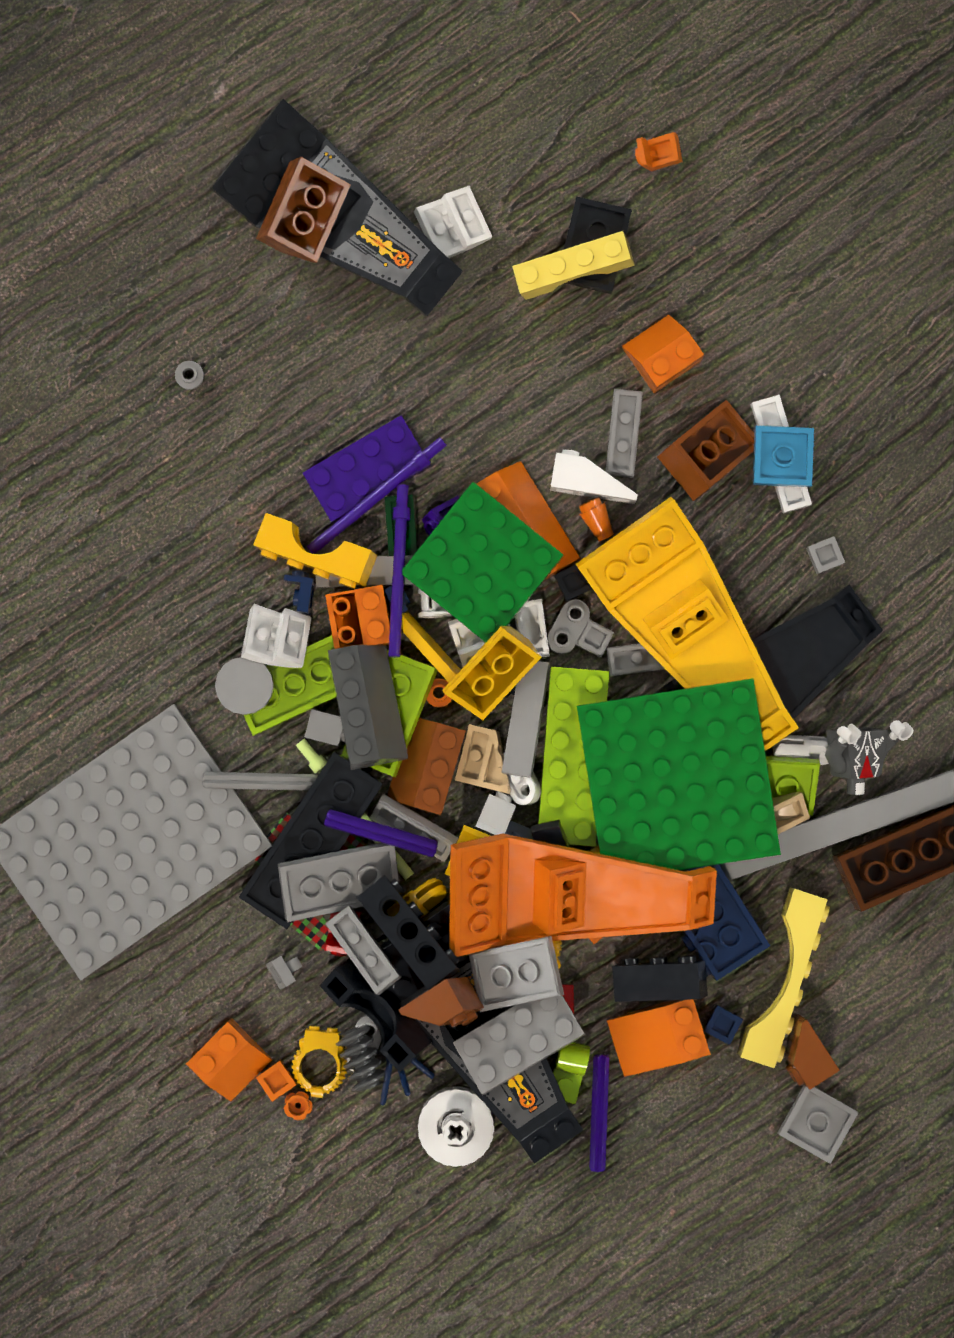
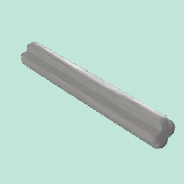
M205 772L202 778V785L204 788L309 791L318 776L316 774Z

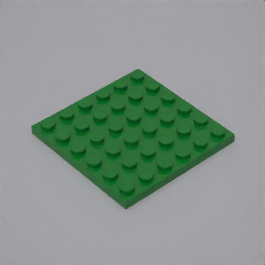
M753 678L577 705L600 854L675 870L781 855Z

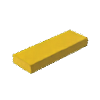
M409 612L402 613L401 631L449 683L461 669Z

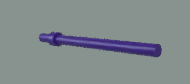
M439 437L423 451L419 449L413 454L411 461L307 545L310 552L316 554L394 490L397 485L405 481L419 468L423 470L431 463L430 459L447 446L444 440Z
M405 484L397 485L396 507H393L395 538L388 657L394 658L400 657L404 589L402 569L405 567L407 521H410L411 510L408 507L409 486Z

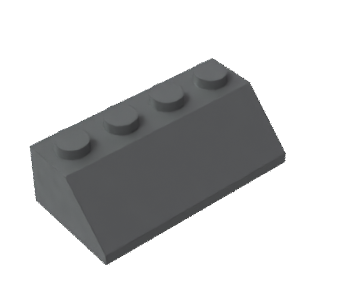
M353 645L328 650L350 769L355 770L408 759L386 646Z

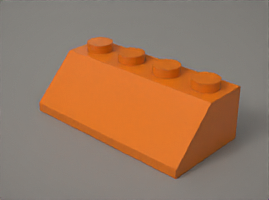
M521 461L498 470L476 483L564 554L563 558L546 579L581 559Z

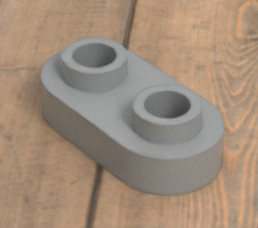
M570 600L561 609L547 637L548 646L554 653L567 654L576 645L590 617L589 608L583 601ZM578 609L581 612V617L573 619L570 616V611ZM559 634L567 636L566 644L562 645L557 642L556 638Z

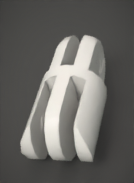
M788 735L772 746L774 756L819 759L820 765L829 764L825 757V752L828 749L826 737Z

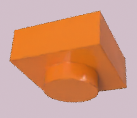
M279 1060L256 1076V1079L272 1102L297 1085L282 1060Z

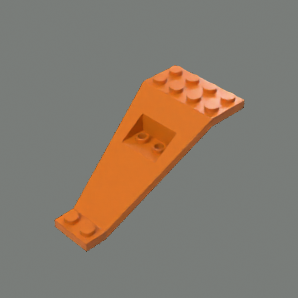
M504 833L452 844L450 852L449 948L455 956L460 957L552 936L553 941L687 931L714 924L717 870L707 866L684 872Z

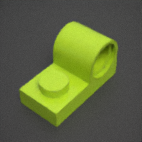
M572 1042L558 1051L553 1069V1074L565 1101L575 1105L582 1077L585 1075L590 1056V1046Z

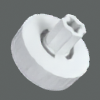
M461 1086L443 1088L430 1096L421 1109L418 1121L419 1139L427 1154L435 1161L452 1167L468 1165L481 1158L490 1147L494 1132L492 1111L472 1089ZM455 1111L463 1112L462 1114H461V1113H457V1112H456V1113H451V1114H449L450 1112H455ZM450 1125L454 1127L461 1125V1135L454 1133Z

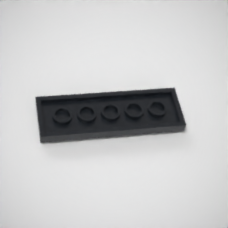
M335 751L241 892L239 898L285 929H288L293 921L287 922L285 919L278 863L340 851L351 833L325 826L326 813L328 810H334L361 818L384 783L362 768L351 770L349 760Z

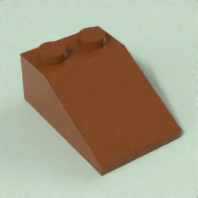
M725 400L673 442L657 458L694 501L754 451V432L730 403Z

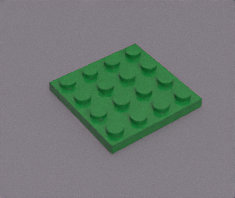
M472 482L405 565L402 572L403 576L486 643L501 626L509 625L563 558L564 554L475 482Z

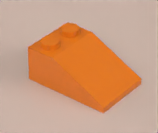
M694 999L669 1000L606 1020L624 1077L682 1064L711 1055Z

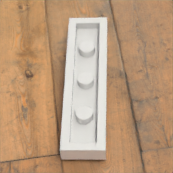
M780 395L750 404L757 426L789 427ZM775 486L783 514L812 505L807 487Z

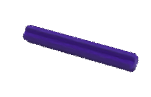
M328 810L325 816L324 825L333 829L429 857H434L437 851L438 842L433 839L334 810Z
M596 1054L593 1056L589 1168L593 1172H603L606 1169L609 1056L606 1054Z

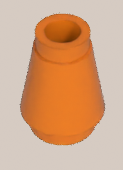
M596 497L579 506L581 511L579 515L594 536L597 537L598 542L614 535L606 504L601 501L600 497Z

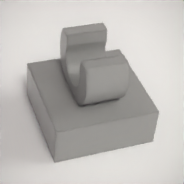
M279 956L265 964L279 989H283L295 982L296 980L292 973L303 967L297 956L286 963L282 956Z

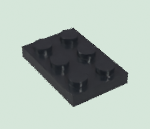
M576 196L564 249L621 231L626 235L632 209ZM617 271L610 274L583 276L568 281L566 284L612 294Z

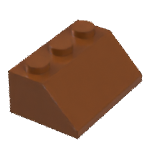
M303 157L291 160L256 239L279 252L317 263L351 184Z
M419 718L407 748L408 759L402 760L397 776L392 777L387 796L398 803L442 815L466 731Z

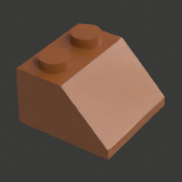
M468 977L445 979L398 1010L401 1015L438 1026L451 1024L452 1027H455L459 1024L467 1025L477 1019L476 1013L482 1010L484 1006Z
M796 1014L793 1016L794 1024L788 1038L785 1059L789 1065L785 1069L794 1082L799 1086L803 1084L811 1090L840 1070L808 1020Z

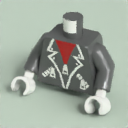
M893 721L890 725L892 732L870 727L857 728L852 723L848 727L841 726L838 729L827 730L828 749L825 752V757L830 765L832 776L847 778V794L863 795L865 792V778L879 777L882 774L883 762L887 753L898 742V738L904 741L913 734L914 730L907 722Z

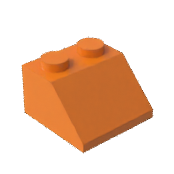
M667 315L622 346L653 393H656L699 364L704 357V353L690 333L670 315Z
M231 1018L186 1065L207 1086L231 1102L273 1059Z

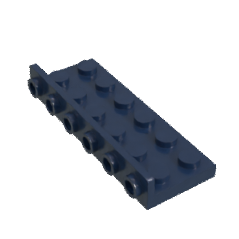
M716 864L710 865L717 870L714 924L683 931L685 936L681 939L690 953L695 950L701 959L700 961L705 960L706 977L711 975L712 978L718 981L770 947V944L720 865ZM703 867L683 869V870H679V871L687 872V871H691V870H695V869H699V868H703Z

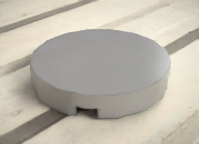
M239 657L223 665L217 674L215 689L218 699L225 708L233 713L248 715L257 713L266 707L272 697L274 683L272 674L263 663Z

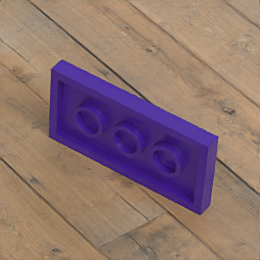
M401 415L304 471L303 475L331 523H334L411 461V456L421 447ZM419 468L416 472H414V473H413L411 476H409L407 479L411 478L412 476L418 474L419 472H421V471H423V470H422L421 468Z

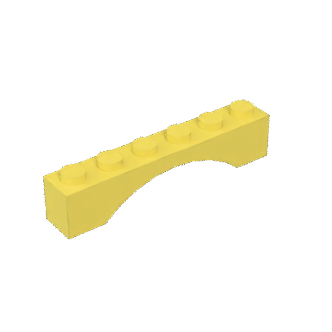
M791 887L789 888L781 914L789 940V964L786 978L771 1006L759 1018L746 1026L737 1053L741 1058L775 1068L777 1062L781 1063L785 1053V1046L782 1045L785 1034L789 1035L794 1024V1018L791 1015L794 1006H799L803 996V990L800 989L803 978L807 979L811 971L812 962L809 961L811 951H816L820 942L821 934L817 932L820 923H825L830 909L826 905L828 899Z

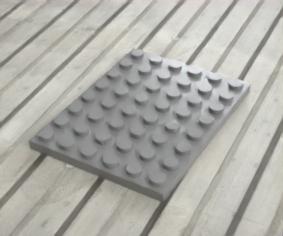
M175 704L165 709L0 824V864L80 981L252 862L273 845L234 789L203 787L202 778L205 772L222 771Z

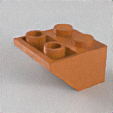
M383 585L325 595L334 649L353 645H389L390 619Z

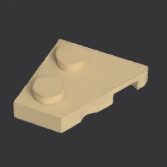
M469 724L455 781L510 794L511 788L508 775L502 773L504 753L498 731Z

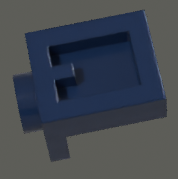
M292 571V575H284V581L300 585V589H295L293 606H297L298 613L311 615L316 581L313 578H309L310 573Z

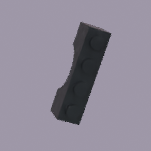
M350 958L337 966L321 983L320 987L338 1007L355 1008L366 1014L375 1023L381 1035L380 1052L399 1072L417 1059L433 1042L412 1018L400 1014L398 1009L401 1006L386 990L380 995L375 994Z

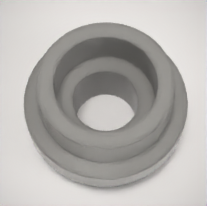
M184 361L176 368L175 379L183 389L193 390L202 384L204 372L198 363ZM188 370L194 371V376L191 379L184 378V373Z

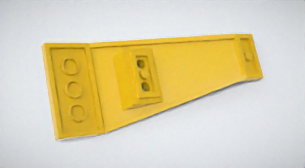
M672 497L662 502L576 563V566L607 610L685 689L753 678L765 751L799 728L785 708L704 543ZM704 610V614L701 617H696L697 612ZM680 627L678 633L672 634L674 628Z

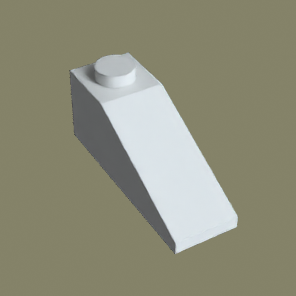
M562 450V453L556 452L550 491L592 498L600 497V499L629 504L636 503L637 494L586 457L579 456V452L574 450Z

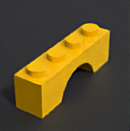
M265 513L253 544L261 550L260 555L274 561L277 560V557L287 559V565L299 570H303L304 566L314 569L312 574L329 580L330 575L340 578L339 584L355 589L356 585L366 587L377 558V554L372 550L344 541L334 551L326 554L309 553L301 544L298 526L288 520Z

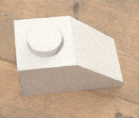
M499 791L496 792L495 796L489 794L476 827L494 835L505 834L516 808V805L511 803L512 797Z

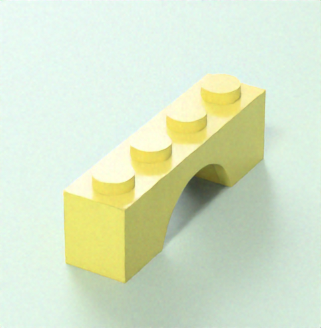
M621 231L512 267L519 292L527 300L553 292L558 286L573 279L593 274H610L635 266L628 239L625 233Z

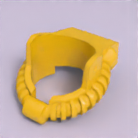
M309 1026L305 1030L304 1037L299 1040L300 1049H297L296 1055L294 1054L293 1056L294 1060H292V1074L295 1076L294 1080H297L296 1083L301 1085L300 1088H304L306 1092L309 1091L311 1097L323 1098V1094H329L330 1091L334 1092L335 1088L338 1089L339 1085H342L343 1079L345 1080L346 1078L345 1074H347V1071L343 1066L347 1063V1060L340 1058L344 1046H336V1043L341 1039V1035H338L341 1033L338 1032V1028L328 1027L327 1030H320L319 1026ZM315 1049L329 1052L337 1063L336 1077L324 1086L312 1085L302 1072L303 1058L308 1052Z

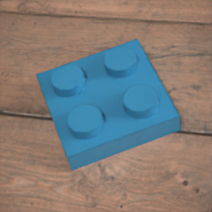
M755 426L753 485L811 487L813 478L814 428Z

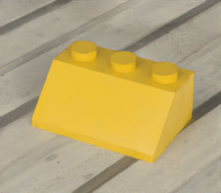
M501 626L442 691L455 702L484 720L542 657L529 639L511 626Z

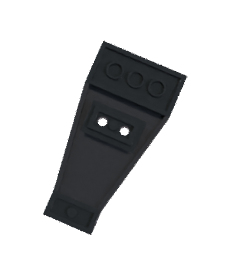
M847 585L828 601L752 639V642L785 708L794 719L883 629L852 587ZM673 679L655 693L685 688L676 679Z

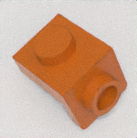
M675 132L649 140L643 137L636 139L638 148L635 149V156L637 162L649 171L683 162L678 134Z

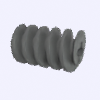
M367 1024L338 1034L342 1035L343 1038L336 1043V1046H346V1050L340 1054V1058H350V1061L343 1066L344 1069L354 1070L347 1079L357 1080L358 1082L351 1088L352 1092L367 1090L386 1082L379 1081L385 1075V1071L375 1069L381 1064V1059L371 1058L377 1053V1048L367 1047L374 1041L373 1036H364L370 1030Z

